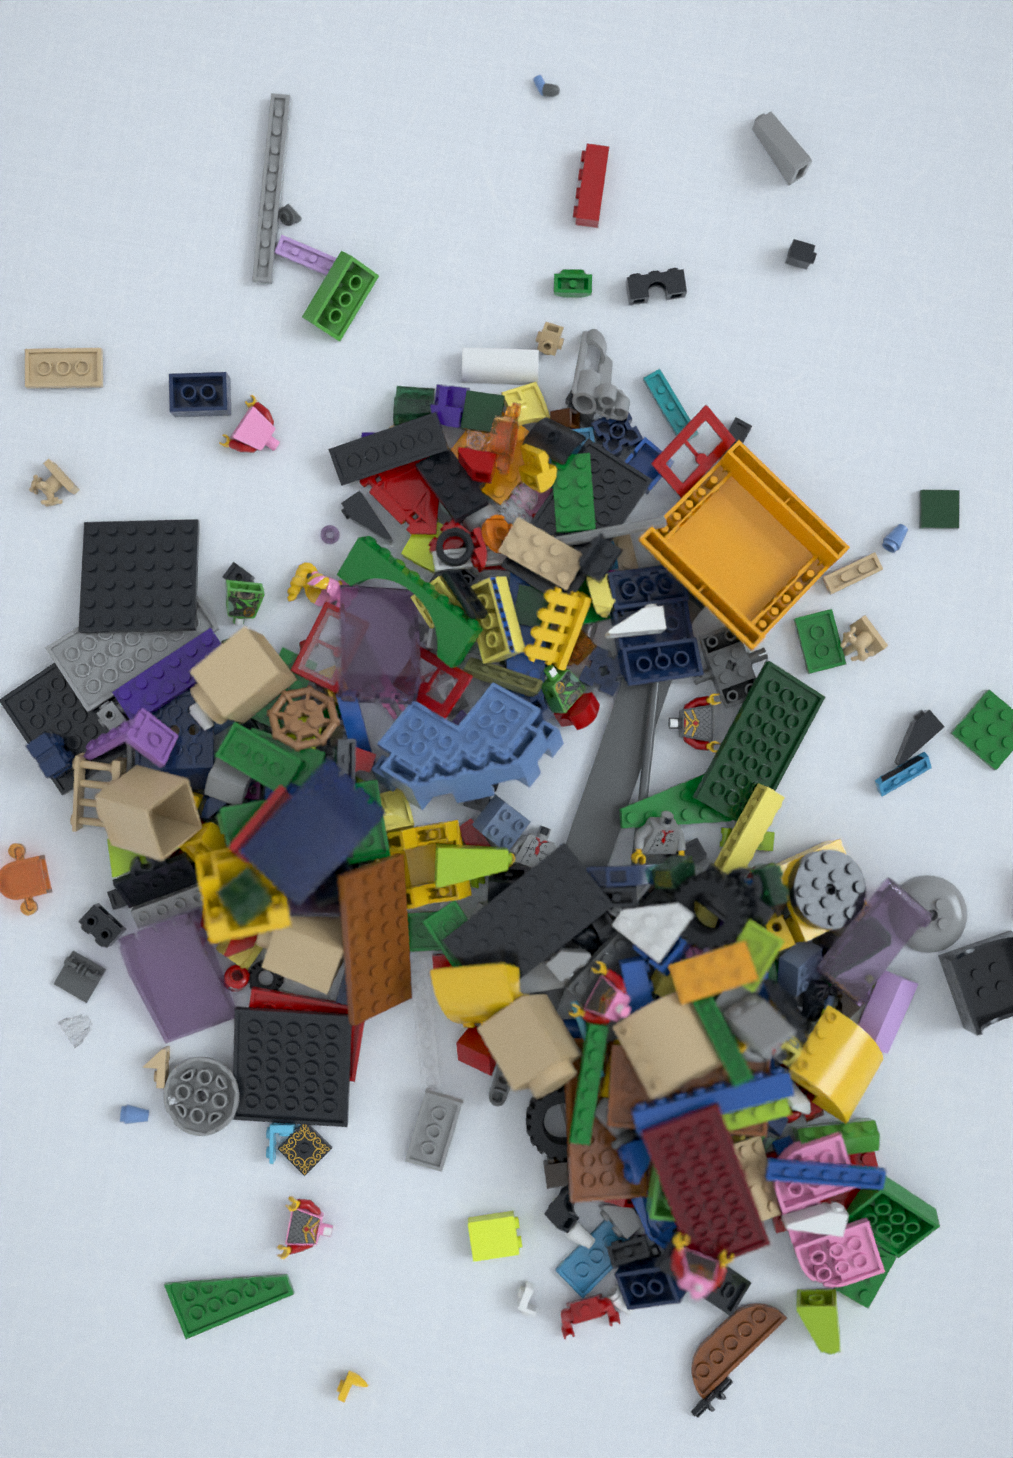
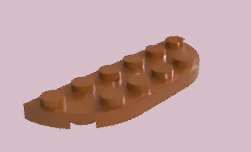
M757 1303L743 1306L734 1311L732 1316H729L699 1345L692 1360L691 1372L695 1388L702 1399L717 1387L787 1319L783 1312L767 1304Z

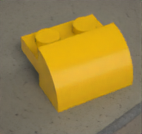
M528 444L519 446L524 465L518 467L522 485L539 493L547 491L556 479V466L548 463L549 458L545 451Z

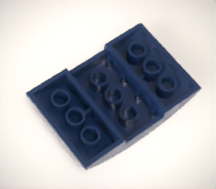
M663 565L608 572L607 582L612 599H615L610 611L612 628L649 604L663 606L666 629L662 633L614 638L627 685L635 686L703 676L697 637H694L687 603L689 600L687 588Z

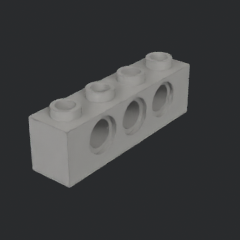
M199 883L133 907L131 914L137 928L145 927L203 905Z

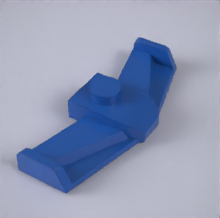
M648 1197L632 1198L634 1207L645 1229V1234L651 1241L665 1249L675 1233L672 1230L677 1227L676 1222L650 1219L646 1209Z

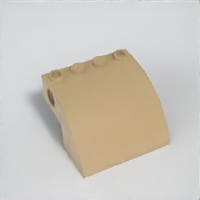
M677 992L645 1006L613 1026L617 1037L651 1099L662 1098L690 1079L701 1078L723 1064L693 1002L681 1005Z

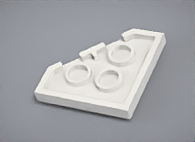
M679 903L627 908L622 910L612 926L659 963L694 915Z

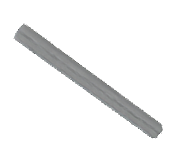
M662 516L554 538L571 546L591 542L600 533L604 534L605 539L644 532L651 526L655 529L664 528L667 524L665 517Z

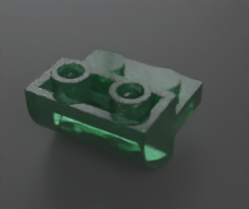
M397 386L396 396L394 397L393 425L397 426L431 414L430 404H434L435 389Z
M774 862L754 865L755 868L751 869L753 880L754 876L759 874L763 881V893L760 899L771 907L789 902L787 896H790L787 885H783L781 877H783L781 867L777 866Z
M248 867L216 892L225 908L230 910L237 924L241 927L245 926L274 902L267 891L268 887Z

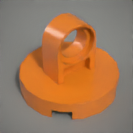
M497 514L483 522L482 537L489 549L495 553L502 554L498 551L513 525L511 523L508 524L504 520V516Z

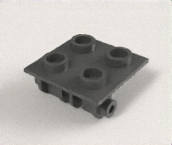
M73 950L70 956H67L64 960L65 965L55 980L54 985L87 1003L106 969Z

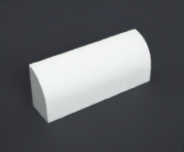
M462 347V383L527 385L536 382L538 384L539 350Z

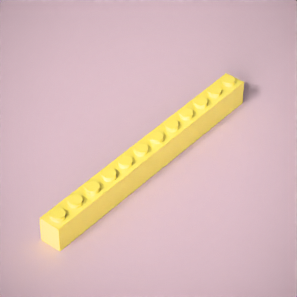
M758 783L714 865L727 874L738 867H747L753 859L759 844L763 841L764 835L771 826L777 811L781 808L785 797L771 788ZM695 900L694 908L698 919L706 926L715 928L719 918ZM656 968L651 977L654 989L652 992L661 997L677 992L671 973L666 977Z

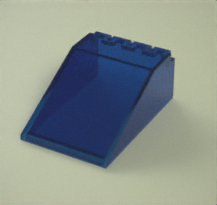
M329 758L321 762L239 850L251 864L297 906L367 837L386 814L385 809L375 800L371 804L368 803L371 796L360 786L356 790L353 789L357 783L346 772L340 777L338 774L342 769Z

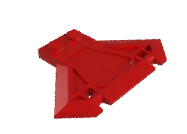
M428 457L360 479V484L363 487L368 485L372 487L369 493L401 525L405 522L409 524L406 530L410 535H436L439 500L420 475L415 465Z

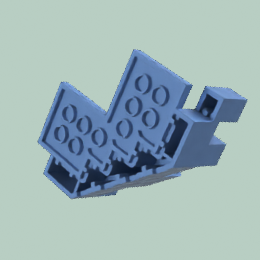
M493 682L458 726L412 700L377 743L378 747L389 753L390 756L382 755L371 770L379 784L392 792L396 788L400 789L408 802L423 810L433 797L450 793L453 794L457 803L494 796L495 792L492 784L517 780L530 788L541 774L537 762L544 753L553 758L564 742L559 728L545 720L537 728L531 726L541 712L540 708Z

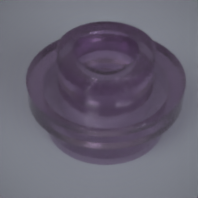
M327 525L321 530V539L326 544H334L339 540L340 533L335 526ZM329 532L334 533V536L332 538L327 537V534Z

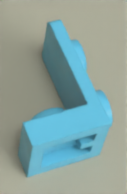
M272 1122L270 1127H267L266 1138L269 1139V1146L266 1148V1158H269V1164H274L276 1160V1133H279V1136H290V1133L295 1131L296 1124Z

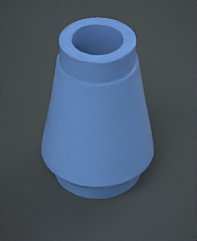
M898 524L883 539V548L891 553L899 550L908 528L903 524Z
M128 1104L121 1107L120 1122H124V1124L148 1122L149 1110Z

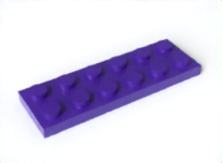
M209 628L112 693L130 720L135 717L137 711L141 708L152 714L196 685L198 682L190 673V670L222 644L213 630Z

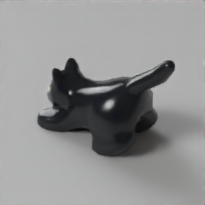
M589 925L571 939L581 949H586L591 957L600 948L595 940L597 936Z

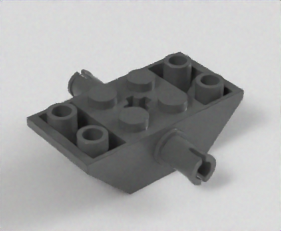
M727 627L699 636L707 669L703 670V676H697L701 678L694 680V684L698 685L712 680L716 692L720 694L719 697L726 709L743 703L756 680L752 664L768 659L767 654L759 656L766 652L765 648L763 647L751 653L746 652L744 644ZM728 662L733 664L732 671L725 667L728 665Z

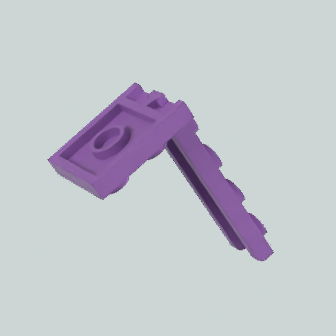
M141 708L133 719L127 722L124 721L117 728L113 727L106 734L102 733L95 740H90L86 745L87 750L83 757L92 760L119 744L127 742L157 766L162 767L165 765L179 735L144 708Z

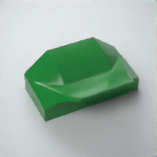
M562 269L559 274H554V295L566 298L591 296L592 274H586L583 269Z

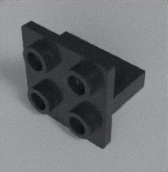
M602 533L591 540L587 553L584 552L578 560L582 576L585 578L588 576L598 583L602 582L622 553V549L606 540Z

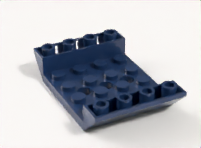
M190 688L151 714L171 729L173 726H178L180 729L179 736L165 765L162 767L157 766L135 749V766L138 765L186 778L191 790H205L208 775L215 763L214 726L204 731L203 727L190 714L189 707L197 703ZM192 725H198L199 732L196 735H190L189 733Z

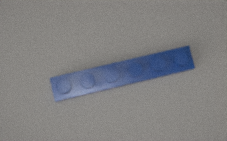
M767 1158L765 1178L769 1181L883 1190L887 1171L884 1167Z

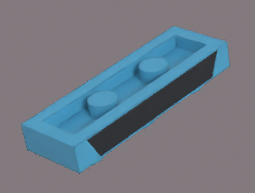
M923 752L876 779L875 783L879 794L883 797L931 769L929 756Z

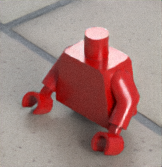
M602 1293L566 1303L567 1308L561 1311V1331L565 1340L568 1335L575 1336L572 1324L600 1318L605 1314L608 1315L610 1326H613L614 1322H618L619 1325L621 1324L619 1312L615 1310L608 1297H602Z

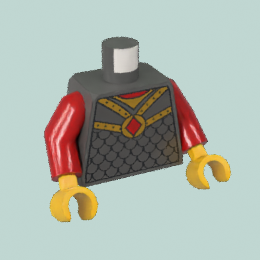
M714 693L710 696L697 697L686 703L683 710H679V718L669 717V729H679V737L683 738L684 742L692 748L704 751L710 750L716 753L717 750H714V745H721V743L713 741V705L721 704V702L714 701V697L720 694Z

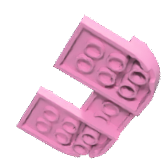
M840 1132L802 1145L798 1141L786 1148L778 1157V1159L851 1165ZM772 1181L782 1215L821 1204L820 1200L856 1188ZM867 1217L846 1224L843 1237L787 1229L797 1260L803 1272L812 1281L823 1283L826 1287H842L885 1272Z

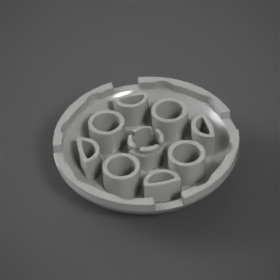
M919 876L904 883L897 894L894 895L890 906V921L897 937L910 948L927 953L939 952L952 946L962 935L967 923V906L961 892L949 881L936 876ZM932 909L935 914L928 920L927 912Z
M209 1057L188 1059L175 1067L167 1078L164 1088L165 1109L167 1113L169 1112L174 1124L182 1131L195 1136L212 1135L225 1128L234 1118L239 1105L238 1084L232 1072L223 1063ZM202 1090L206 1094V1100L201 1097Z

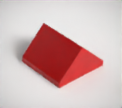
M475 1025L474 1028H468L456 1042L458 1061L492 1076L497 1062L478 1031V1026Z

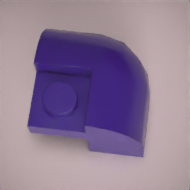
M443 384L436 385L435 403L430 404L431 413L437 412L442 425L456 428L461 427L467 390L470 391V388Z

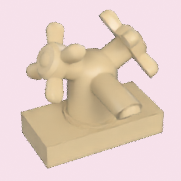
M49 458L43 464L52 475L45 482L42 481L41 477L38 478V475H34V480L29 488V491L34 492L36 495L38 494V489L42 490L47 500H41L40 502L46 507L62 504V499L54 497V494L63 486L74 495L80 490L60 467Z
M866 615L849 626L851 630L850 632L843 633L844 641L840 644L844 648L850 642L851 645L843 649L844 656L857 651L858 655L851 657V661L859 660L863 662L868 657L876 655L888 646Z

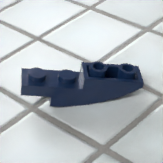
M665 863L586 867V870L600 887L666 883Z

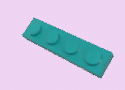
M658 369L644 377L643 381L677 436L691 420L661 369ZM696 430L687 441L698 436V431Z

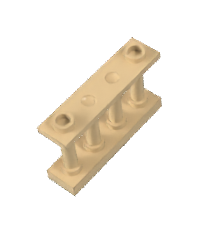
M83 752L75 756L72 763L74 769L73 814L70 818L72 832L83 828V825L105 827L100 819L84 817V806L96 807V800L84 798L85 787L102 789L108 782L85 780V768L110 771L112 773V780L118 779L127 771L126 757H118L110 764L86 761V758L83 757L85 754Z

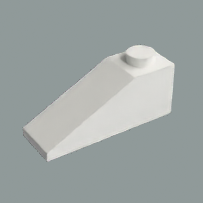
M656 604L646 605L645 608L610 629L605 634V639L662 633L666 629L663 606H656Z
M836 1202L831 1204L821 1203L781 1216L785 1229L840 1237L844 1235L848 1214L843 1205Z

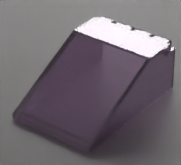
M340 585L337 697L341 698V701L355 702V698H359V702L375 703V699H378V703L394 704L395 700H398V704L412 705V701H417L421 680L418 609L410 598L414 595L410 590Z
M200 909L175 917L176 926L173 925L171 919L157 924V933H155L153 926L138 931L139 940H137L134 933L118 939L120 943L119 949L128 974L166 1044L234 1019L236 1007L230 991L224 985V974L214 946L207 941L208 932L200 925L202 917Z

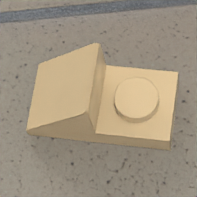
M170 1046L164 1047L142 1067L157 1068L154 1072L156 1088H165V1083L169 1077Z

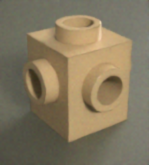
M545 322L542 332L538 331L535 342L539 343L537 350L545 355L555 356L557 350H561L564 338H561L564 327Z

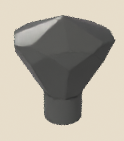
M580 413V422L587 427H591L596 413Z

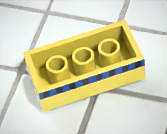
M490 577L472 585L471 588L489 613L485 619H476L483 628L477 638L483 664L501 662L523 653L525 646L507 578Z

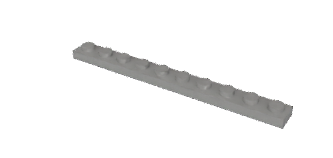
M271 93L252 276V281L255 283L272 284L291 103L290 95Z

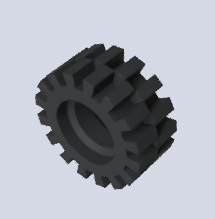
M263 960L256 963L250 969L248 981L250 989L254 986L277 991L283 984L284 976L262 968ZM265 970L271 972L273 975L272 983L263 985L259 981L260 972Z

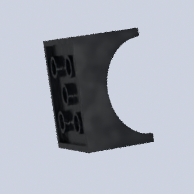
M1007 931L938 955L964 1029L979 1036L983 1034L982 1031L988 1026L1013 1017V931Z

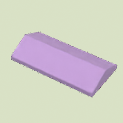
M881 969L857 1025L870 1035L881 1052L888 1054L918 987V983L884 969Z

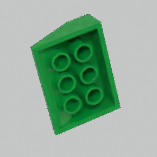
M887 1176L883 1190L861 1188L846 1210L848 1214L846 1224L867 1217L876 1244L897 1258H900L940 1227L937 1210Z

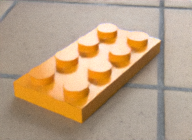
M746 941L669 965L681 1005L759 980Z

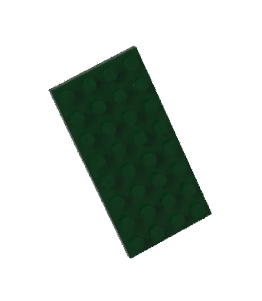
M766 660L696 789L693 798L737 822L758 783L776 791L819 711L825 696L776 664Z

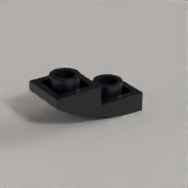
M824 980L810 981L806 990L802 1013L808 1022L817 1021L822 1015L825 1005L820 1000L824 997L828 987Z

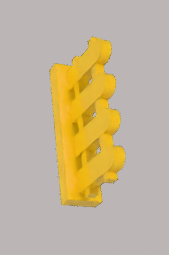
M555 587L554 590H547L544 594V599L549 602L547 609L541 608L537 612V616L542 620V624L540 627L535 626L531 629L530 634L536 640L534 645L528 644L525 646L524 654L532 662H535V659L545 660V664L550 666L553 664L556 668L565 671L592 598L580 591H572L571 594L562 593V589ZM556 604L566 607L564 613L554 610ZM549 623L558 624L557 631L547 629ZM542 641L551 642V647H541Z

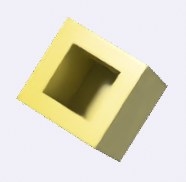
M794 1036L780 1046L788 1054L782 1063L790 1067L801 1055L802 1043Z

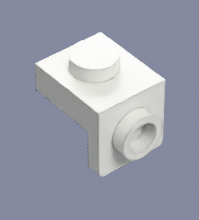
M528 1281L525 1282L524 1287L520 1286L517 1309L526 1316H536L537 1307L529 1303L534 1287L533 1283Z

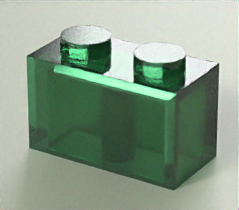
M671 856L653 868L651 873L655 889H675L682 882L695 875L696 871L692 856Z

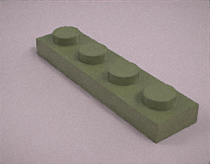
M470 657L463 668V671L472 675L473 678L491 684L494 682L503 688L530 697H534L539 693L543 680L491 663L483 664L482 660Z

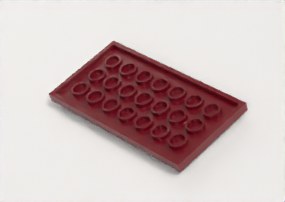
M718 1102L641 1130L682 1238L685 1235L689 1237V1242L685 1245L686 1249L716 1260L720 1264L719 1255L725 1250L724 1256L728 1260L732 1254L734 1258L771 1245Z

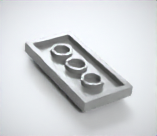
M426 1089L405 1158L406 1162L442 1172L462 1108L463 1099Z

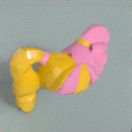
M304 562L298 566L295 576L290 581L291 587L287 590L289 595L287 599L289 602L294 601L303 587L306 597L315 605L323 607L325 601L331 604L337 601L335 606L346 611L352 604L351 601L357 597L359 589L358 585L350 586L343 580L337 581L319 573L313 564Z

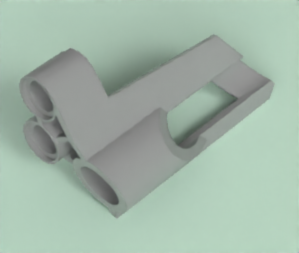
M596 329L583 331L571 391L573 394V406L583 414L595 412L607 418L624 420L628 417L630 400L623 394L622 390L611 384L613 361L606 355L607 344L605 338ZM588 345H595L600 351L601 355L597 372L584 370Z

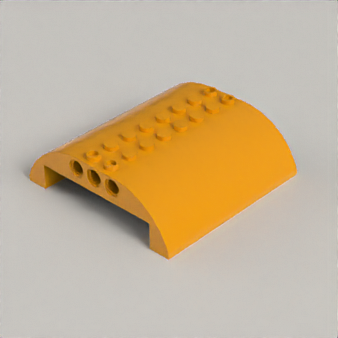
M740 440L664 515L666 527L655 529L651 526L638 539L639 543L751 651L766 637L765 635L828 568L837 562L850 548Z

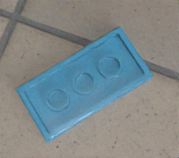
M603 1220L590 1233L595 1238V1242L590 1249L578 1245L555 1269L582 1298L613 1269L607 1246H611V1242L622 1240V1242L630 1240V1237L628 1239L621 1236L617 1237L611 1229L613 1225L610 1221L606 1222Z

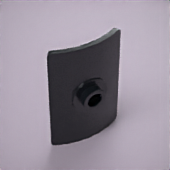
M545 417L530 430L523 445L528 444L547 453L548 458L561 465H565L572 452L586 440V436Z

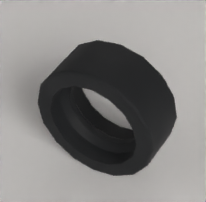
M449 528L440 534L436 543V553L441 562L447 566L457 567L462 566L470 559L473 551V542L466 531L460 528ZM452 536L460 537L466 544V551L463 556L455 559L448 557L443 551L445 540Z

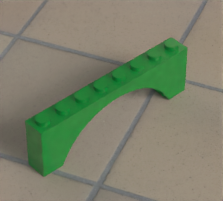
M371 536L357 538L337 573V576L350 586L359 585L369 579H386L404 586L416 595L428 610L434 623L438 645L437 657L450 668L461 665L483 630L476 619L471 620L461 607L453 605L446 595L438 593L432 584L423 581L417 572L408 569L402 560L393 557L388 549L378 545L376 539Z

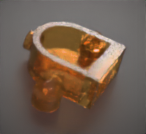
M512 403V406L506 408L505 416L496 415L490 440V453L497 454L495 468L502 475H508L510 464H513L520 429L518 423L521 412L520 403Z
M14 843L9 847L8 853L16 861L7 863L1 868L0 892L12 900L24 899L25 901L22 902L20 910L24 915L29 916L35 914L38 910V904L34 901L33 897L51 893L52 887L45 855L25 859V846L21 843Z

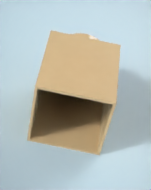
M246 626L242 627L190 670V673L198 682L191 688L194 699L204 712L220 725L228 719L245 723L282 691L298 680L265 636Z
M136 765L120 778L105 784L100 793L95 796L97 815L104 823L111 845L162 861L202 828L190 785L186 778Z
M295 890L287 904L291 926L258 935L256 945L267 949L262 968L328 994L345 960L341 909L330 904L319 908L316 905L315 898Z
M547 994L523 995L477 1028L513 1091L530 1088L534 1097L540 1098L567 1083L577 1073L571 1063L580 1058L582 1053Z

